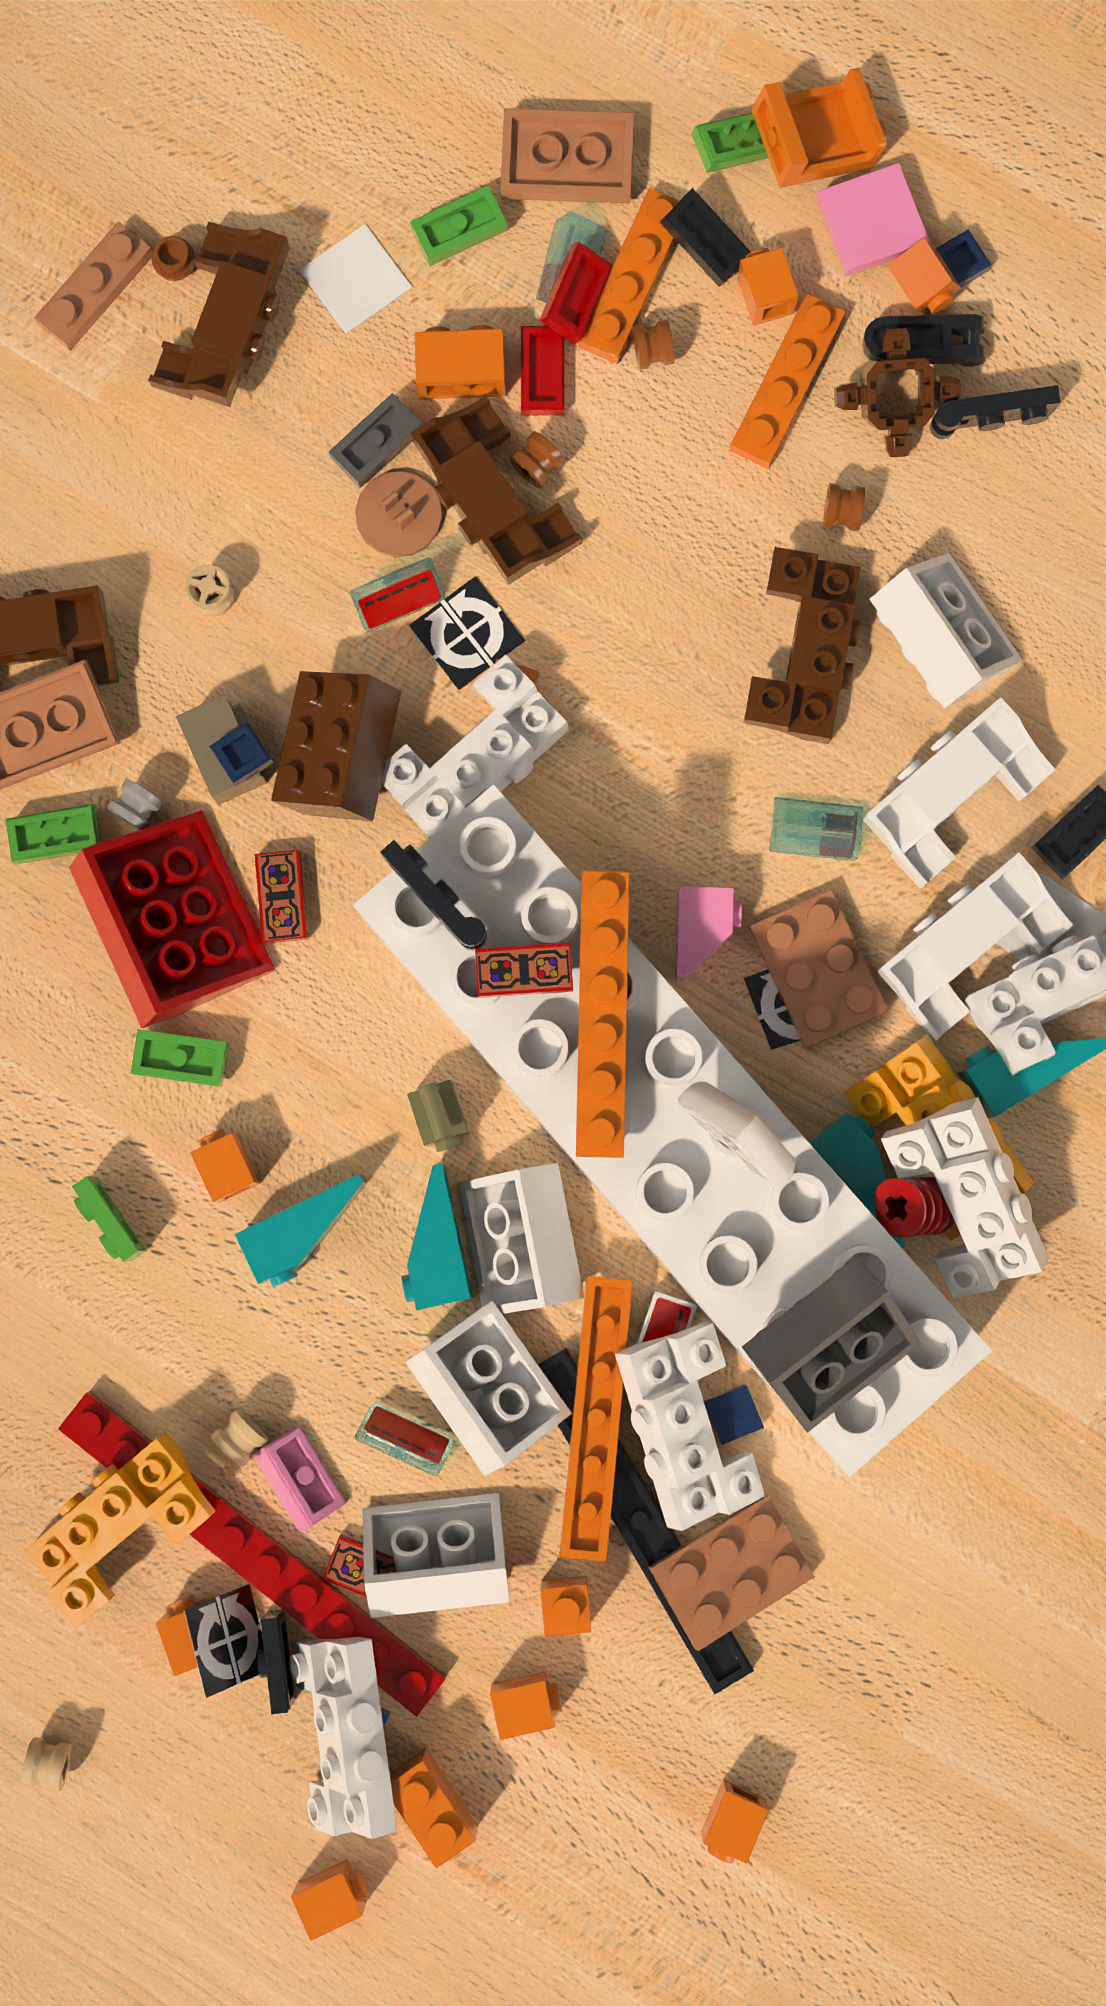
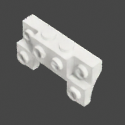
M504 655L473 683L474 689L494 711L431 768L407 744L386 761L382 786L401 805L429 839L493 784L501 792L511 782L516 784L522 781L532 771L534 767L532 763L569 731L567 721L537 691L536 685L507 655Z
M1001 697L957 736L950 730L930 748L935 755L924 765L918 759L909 765L897 777L902 784L863 818V821L892 852V859L920 889L956 858L938 837L934 829L996 776L1020 802L1056 770L1034 744L1018 715Z
M1020 852L976 889L966 884L948 900L953 907L940 919L934 912L913 929L918 937L877 971L905 1003L906 1007L904 1008L933 1042L971 1012L948 983L1012 929L1030 950L1038 955L1073 926L1046 890L1038 873Z
M1106 933L1097 937L1093 935L1080 942L1076 936L1070 937L1051 948L1054 954L1040 960L1036 954L1028 956L1012 966L1014 972L1009 977L970 994L964 1000L966 1007L971 1011L969 1013L976 1026L994 1045L1011 1076L1056 1054L1042 1027L1043 1024L1106 995Z
M978 1097L953 1103L922 1120L885 1132L881 1141L898 1178H908L933 1172L965 1244L941 1250L935 1259L953 1299L994 1291L1001 1280L1043 1272L1049 1257L1032 1221L1030 1202L1025 1194L1020 1193L1014 1180L1012 1161L1006 1153H1002Z
M703 1322L678 1333L638 1343L615 1353L632 1409L631 1422L636 1433L640 1436L646 1455L644 1465L648 1475L653 1479L667 1528L683 1531L717 1513L730 1515L765 1497L752 1453L741 1452L721 1461L698 1385V1379L726 1367L714 1323Z
M364 1637L340 1639L303 1638L291 1641L292 1655L289 1658V1671L298 1689L312 1692L314 1723L317 1729L321 1758L320 1769L323 1778L309 1782L311 1797L307 1801V1810L312 1824L316 1830L334 1837L354 1832L374 1839L397 1832L372 1639Z

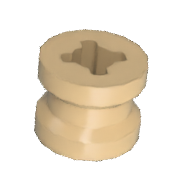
M204 564L196 567L188 575L185 586L187 596L199 613L205 616L217 617L223 615L231 608L234 603L235 592L228 576L221 568L215 565ZM215 593L219 594V596L216 595L210 598V601L208 600L209 596H212Z
M236 1408L230 1414V1422L224 1428H217L210 1435L215 1445L240 1467H244L250 1460V1453L255 1447H263L269 1441V1437L264 1430L239 1408Z
M32 1738L24 1761L22 1784L33 1787L37 1783H44L51 1790L61 1791L65 1785L70 1768L72 1744L61 1741L57 1745L47 1744L44 1738Z

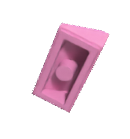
M300 1425L254 1453L255 1460L299 1532L307 1530L346 1504L345 1499Z

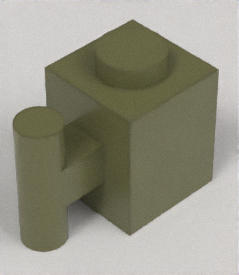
M451 1080L438 1084L436 1082L419 1087L417 1091L407 1094L425 1147L435 1145L436 1151L441 1152L463 1144L460 1136L469 1134V1130Z

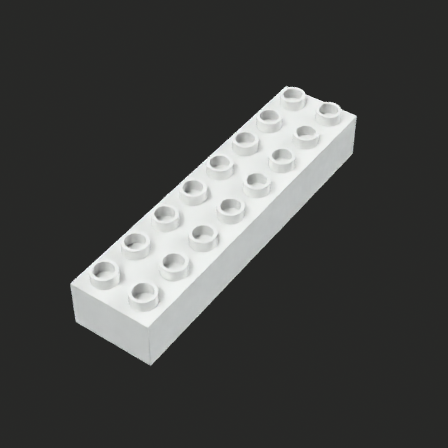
M494 784L416 850L428 863L423 872L434 884L440 879L445 881L459 897L460 901L454 906L465 918L472 916L482 921L487 932V941L481 949L570 943L573 992L478 998L475 951L465 949L394 870L353 904L356 911L371 930L781 1402L782 1400L742 1349V1346L855 1257L888 1290L921 1344L808 1432L830 1459L849 1478L992 1352L973 1328L629 938L624 1158L576 1157L582 884ZM699 1081L708 1082L756 1113L795 1160L794 1173L782 1189L774 1188L749 1171L726 1144L700 1128L678 1104L679 1101L677 1099L690 1085Z

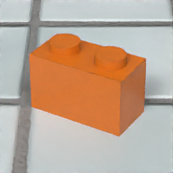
M474 325L468 330L451 331L446 327L434 326L427 328L425 332H414L416 386L419 400L474 398L486 395L487 397L506 396L503 329H494L489 325Z
M427 1748L390 1773L394 1806L436 1869L475 1842L478 1825Z

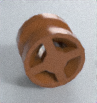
M668 320L658 321L654 327L646 328L642 324L632 326L634 351L639 370L648 369L652 363L661 362L664 365L674 364V347Z
M536 431L528 436L527 445L523 450H517L509 457L516 471L530 484L539 489L547 483V475L552 470L560 469L565 463V459L558 448L545 436Z
M829 483L824 508L823 527L834 528L836 525H845L850 531L859 532L864 508L865 487L855 486L851 490L842 489L839 484Z

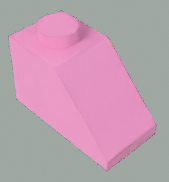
M679 886L677 892L675 981L684 982L730 939L733 927L741 926L742 903L741 900H733L734 888Z

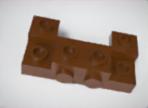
M208 221L206 226L208 233L199 256L195 255L194 263L196 268L216 274L191 340L194 348L184 347L163 340L161 345L163 349L154 375L150 374L148 381L152 387L190 400L193 399V396H197L230 407L242 374H248L252 361H258L262 355L265 344L264 329L267 321L272 322L275 319L279 309L280 296L277 295L275 286L290 247L286 236L262 228L244 230Z
M487 395L457 412L432 418L411 432L414 445L437 478L438 484L433 487L437 497L446 510L454 507L462 519L457 525L470 546L478 543L483 553L488 554L508 585L542 563L546 567L582 544V537L579 533H576L562 512V507L559 503L528 519L527 510L488 453L489 450L510 438L511 433L491 406Z
M774 547L766 595L800 602L797 611L786 681L752 676L743 723L780 731L805 741L829 744L832 737L838 696L841 689H849L852 677L853 663L846 662L848 646L856 647L861 621L853 619L861 567L818 560L819 554Z
M98 585L52 593L45 589H34L24 592L22 594L23 597L8 600L0 597V667L67 656L69 666L87 659L98 686L119 683L114 641L109 634L104 593Z

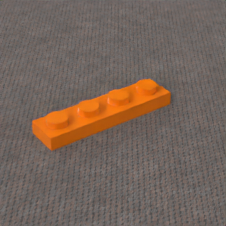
M652 188L648 189L609 273L583 338L578 342V348L613 363H619L632 335V326L637 324L675 242V239L660 224V221L680 200Z
M806 293L730 444L729 451L769 469L844 320L845 310Z

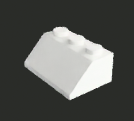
M949 553L905 568L870 598V601L877 609L879 620L892 631L902 646L903 655L911 664L915 665L926 681L929 693L941 703L944 709L968 698L1023 661Z
M558 1163L523 1168L458 1183L482 1307L493 1301L499 1311L505 1314L584 1298Z
M493 1301L484 1305L405 1362L484 1476L506 1466L572 1414Z
M499 1493L362 1508L364 1585L371 1618L510 1602ZM375 1550L394 1557L396 1573L378 1575Z

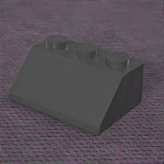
M855 1257L843 1268L834 1272L829 1279L806 1297L797 1301L793 1307L774 1322L760 1330L742 1346V1349L802 1428L808 1433L918 1347L921 1342L888 1290Z

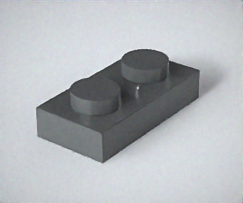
M392 393L329 451L330 458L361 488L412 441L411 432L423 424Z

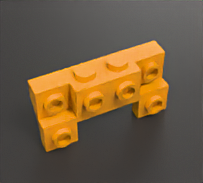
M927 1034L844 1092L858 1114L872 1128L896 1112L905 1125H909L953 1103L975 1098L972 1089L965 1082L959 1080ZM988 1118L1002 1153H1006L1012 1161L1014 1180L1020 1193L1024 1194L1035 1182L1003 1140L1002 1132L998 1125ZM956 1224L945 1233L950 1241L961 1235Z
M166 1431L120 1470L113 1463L91 1481L96 1490L87 1498L81 1492L73 1496L58 1509L63 1518L24 1550L53 1586L47 1592L48 1596L75 1628L79 1627L115 1596L98 1572L95 1564L150 1517L153 1516L177 1545L215 1512V1509L207 1501L194 1481L183 1452Z

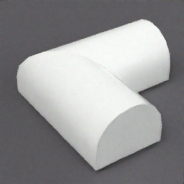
M704 1081L690 1085L677 1099L679 1101L678 1104L700 1128L726 1144L749 1171L776 1189H782L790 1180L795 1169L794 1157L756 1113Z

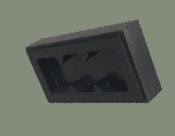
M693 188L660 221V224L718 287L723 285L739 268L740 260L745 259L751 253Z
M1097 785L1031 847L1062 880L1106 840V792Z
M282 1609L267 1611L261 1618L264 1649H258L257 1654L260 1678L267 1677L271 1715L288 1713L295 1702L293 1679L289 1671L290 1650L286 1616Z

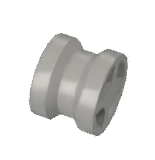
M126 778L122 784V794L117 800H112L107 809L138 830L148 828L149 817L153 812L159 811L164 802Z

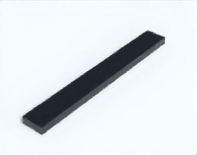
M564 1348L537 1365L572 1413L558 1424L559 1429L570 1446L578 1367L567 1348ZM618 1437L611 1518L715 1695L752 1673L754 1669L732 1631H729L700 1651L694 1649L648 1568L682 1545L671 1528H667L660 1507Z

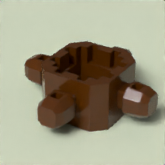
M906 328L885 330L882 351L886 352L887 358L871 359L860 371L861 386H857V382L840 384L834 388L835 407L842 410H858V405H861L862 418L878 430H888V435H884L885 450L889 457H906L909 455L912 448V434L908 433V428L924 427L935 415L934 400H937L938 404H943L947 401L957 400L961 396L960 379L953 376H937L936 381H934V368L923 358L917 356L906 357V350H911L910 337ZM915 370V375H918V405H916V413L880 416L879 411L876 409V380H878V373Z

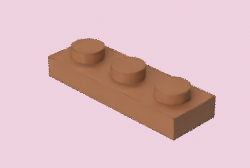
M118 221L34 317L35 321L41 328L71 351L151 259L152 248Z

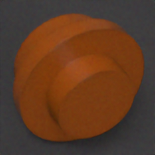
M164 237L157 242L152 251V265L156 273L166 280H182L193 271L195 266V253L192 246L180 237Z

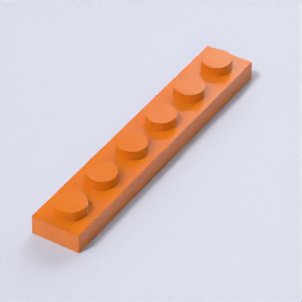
M582 871L576 1157L624 1158L629 872Z
M586 1276L559 1552L560 1558L606 1562L623 1391V1379L615 1353L627 1348L633 1281Z

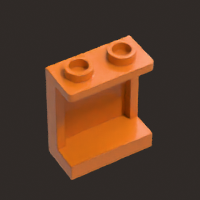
M859 67L850 69L844 80L840 83L784 94L780 82L766 84L763 86L751 109L779 188L873 168L887 146L886 129L883 123L878 120L872 103L871 88L864 81Z

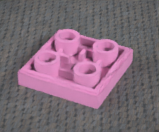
M899 163L817 191L816 200L845 276L895 260L923 237L929 241Z

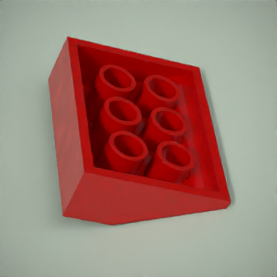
M202 810L83 848L69 866L141 1028L185 1013L275 970Z

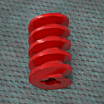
M935 1177L893 1178L885 1180L876 1187L874 1203L877 1221L891 1236L905 1238L938 1235L948 1232L956 1224Z

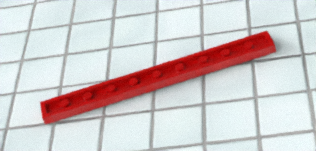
M91 1391L84 1394L58 1428L59 1431L105 1468H108L113 1463L118 1470L153 1442ZM190 1471L200 1491L215 1509V1512L189 1535L317 1638L364 1637L372 1639L378 1686L417 1717L445 1681L446 1675L375 1618H371L370 1614L330 1582L322 1580L323 1577Z

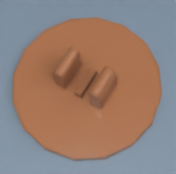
M405 471L384 473L371 480L360 493L355 508L357 529L365 543L378 553L394 558L413 556L427 548L438 535L442 522L441 502L432 485L419 475Z

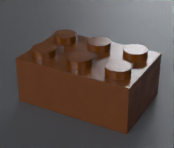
M300 671L271 801L303 815L373 821L402 691L370 674Z

